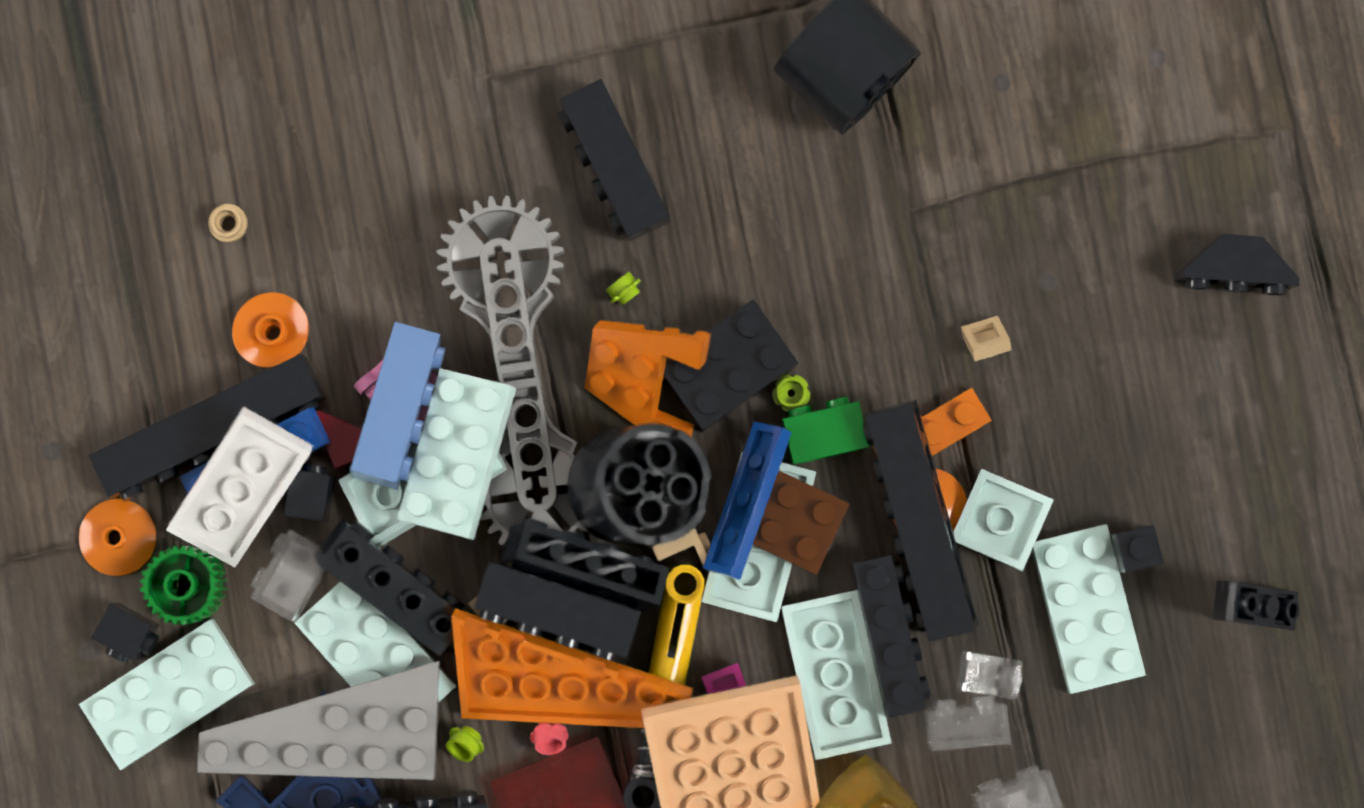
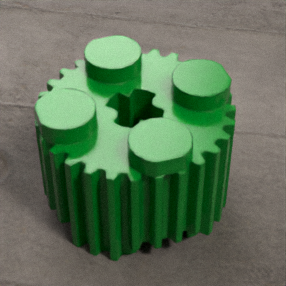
M195 546L169 547L167 551L159 552L160 556L152 558L154 563L147 564V571H142L141 574L145 576L144 579H140V583L143 584L140 591L145 594L143 599L149 600L147 607H153L152 613L159 614L158 618L164 619L165 623L183 625L201 622L203 619L209 618L216 613L219 606L222 605L220 599H225L226 597L223 594V591L227 590V587L224 586L227 579L223 578V575L226 573L223 570V564L218 558L210 556L208 552ZM187 576L188 581L191 582V588L183 595V589H178L177 583L178 580H184Z

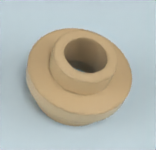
M223 204L212 211L209 216L208 226L211 234L216 239L231 243L243 237L247 230L248 220L245 213L239 207L233 204ZM228 217L234 218V228L224 230L222 226L223 221Z

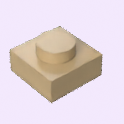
M998 316L961 327L963 339L974 361L1011 351L1010 338Z

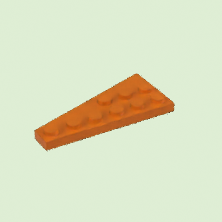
M455 609L451 616L462 719L645 728L641 709L693 698V688L483 619L459 609Z

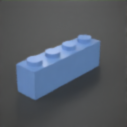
M398 322L394 323L350 469L352 478L398 490L400 480H408L413 464V458L407 457L411 443H419L424 426V421L418 420L422 405L429 407L435 384L429 383L433 369L440 370L445 356L446 348L440 347V334Z

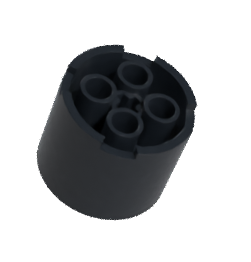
M833 0L791 43L777 61L773 71L834 131L837 130L843 135L872 110L874 104L891 87H894L917 61L921 53L917 45L871 0Z
M649 423L606 430L589 439L580 448L571 464L568 475V496L578 521L595 537L613 544H663L682 538L700 522L707 510L705 505L708 498L709 479H712L707 458L692 437L680 429L676 430L666 425ZM646 477H648L649 483L646 482ZM647 483V491H644L643 486Z

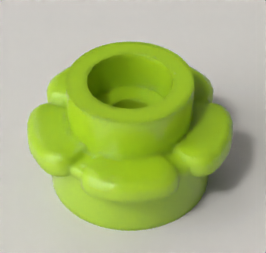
M627 272L605 290L612 298L609 302L613 304L618 300L623 306L640 292L636 287L641 282L640 278L636 280L630 272Z
M784 375L776 381V388L772 391L775 404L781 405L782 409L786 412L806 406L810 400V391L807 390L808 383L799 375L794 377ZM791 389L795 391L793 397L788 396V391Z
M463 726L461 729L454 727L450 730L449 735L451 737L446 743V748L454 758L462 762H471L478 753L481 754L483 752L484 746L481 742V736L475 729Z

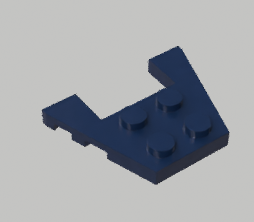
M324 690L319 696H323L329 693L326 690ZM243 774L216 802L224 808H335L336 804L342 802H357L359 806L375 805L374 802L383 798L373 778L297 776L271 802Z

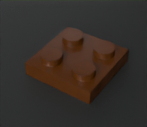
M778 471L753 545L817 575L850 504L784 472Z

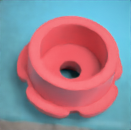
M539 723L535 727L534 732L530 734V740L535 744L536 751L543 755H554L563 751L566 747V740L569 737L567 728L563 724Z

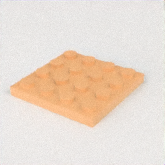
M798 676L641 709L661 808H821Z

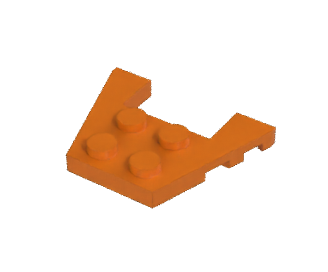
M600 320L594 326L592 332L585 389L634 425L662 424L676 430L680 429L692 437L694 424L658 409L667 357L699 370L706 362L711 334L704 331H696L694 335L682 334L679 329L668 327L663 331L646 330L645 325Z

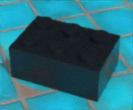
M754 299L708 331L711 336L707 358L699 370L671 358L666 360L663 378L702 433L780 377L790 372L799 363Z

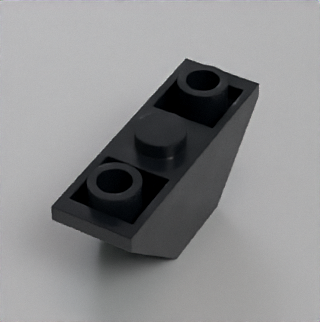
M1223 234L1215 239L1175 274V282H1186V289L1208 290L1209 284L1224 285L1225 292L1246 293L1248 292V287L1263 288L1262 294L1270 296L1286 295V290L1299 286L1300 279L1264 237Z
M1217 581L1212 619L1294 630L1295 621L1299 616V592L1234 581Z

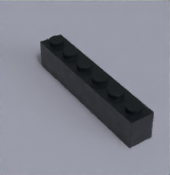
M300 354L88 456L107 497L116 499L121 497L122 501L125 502L143 494L144 490L142 487L155 480L158 485L164 484L179 476L178 469L189 464L196 468L208 462L243 407L278 425L283 422V419L308 408H315L317 411L320 409L318 403L325 400L326 396L308 358Z
M917 399L871 411L866 415L867 422L863 423V430L867 443L869 445L874 444L878 459L873 461L874 470L879 483L885 482L888 497L884 498L885 510L889 520L895 519L899 534L894 536L895 545L899 557L906 558L909 572H905V580L910 595L916 594L920 609L915 611L919 630L921 633H927L929 642L973 632L976 630L979 622Z

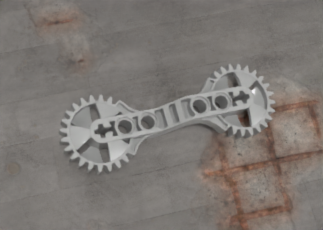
M489 196L488 207L484 209L475 200L473 201L475 213L470 215L461 208L459 211L464 221L459 224L449 220L448 223L455 232L453 235L441 234V239L449 246L448 249L437 250L438 256L447 259L446 263L437 266V270L441 273H449L450 275L441 282L444 288L455 286V290L449 296L450 299L457 301L464 298L460 310L478 321L489 334L493 345L499 382L516 388L499 453L508 470L491 479L484 506H487V511L480 516V520L492 519L494 523L487 532L493 534L500 530L502 535L499 544L501 545L506 543L510 527L525 521L528 511L533 512L531 519L545 522L548 524V528L560 532L563 531L547 512L553 506L570 526L571 529L568 531L574 532L577 528L587 531L575 516L568 493L558 495V486L568 485V475L575 458L574 453L578 443L561 433L548 417L534 346L536 322L541 312L554 299V295L547 287L549 284H561V281L553 275V271L564 270L565 267L563 263L554 260V257L564 253L563 247L552 246V243L560 238L559 233H546L552 224L550 218L538 222L540 209L535 207L529 213H526V202L523 199L514 208L509 196H505L502 206H497L493 196ZM515 215L520 216V219L513 232L511 240L509 241L507 240V238L512 228ZM474 221L489 239L485 245L469 227ZM546 248L549 250V257L522 262L519 251ZM503 251L506 257H511V260L505 261L504 265L508 278L515 275L514 280L501 279L499 268L496 263L491 262V260L497 258V252ZM480 257V269L454 271L453 269L454 262ZM526 286L533 293V295L528 299L526 293ZM512 289L517 293V300L512 307L502 308L497 305L496 297L501 290ZM484 295L486 298V305L481 304ZM517 327L522 330L523 339L519 345L508 347L503 344L502 335L507 328ZM526 406L534 408L537 412L536 422L530 427L519 426L516 421L518 411ZM531 444L540 446L543 451L541 462L534 466L526 465L522 459L524 448ZM552 448L558 449L557 455L554 460ZM510 455H512L513 468L506 460ZM546 469L547 476L538 477L540 486L548 489L549 492L548 495L542 497V503L537 504L535 499L528 498V492L534 490V482L532 477L525 479L524 472L538 473ZM517 492L519 501L499 504L491 503V497Z

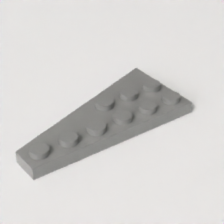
M440 660L199 733L197 772L434 780L436 777Z

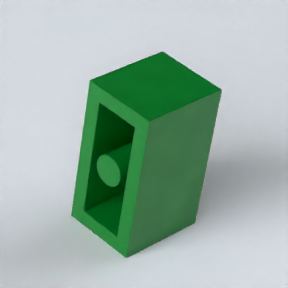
M843 397L827 401V409L812 412L811 405L788 410L789 417L782 419L781 422L783 428L792 432L787 445L791 465L869 448L863 430L864 421L859 401L849 403V398Z

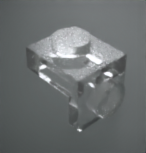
M962 651L957 690L1016 700L1022 683L1023 663L1022 661Z

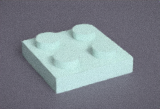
M981 469L955 527L954 536L956 543L1023 572L1051 508L1053 499Z

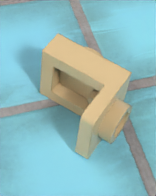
M694 528L682 538L669 543L656 544L652 548L658 561L694 546L702 565H704L711 544L705 532L697 534Z

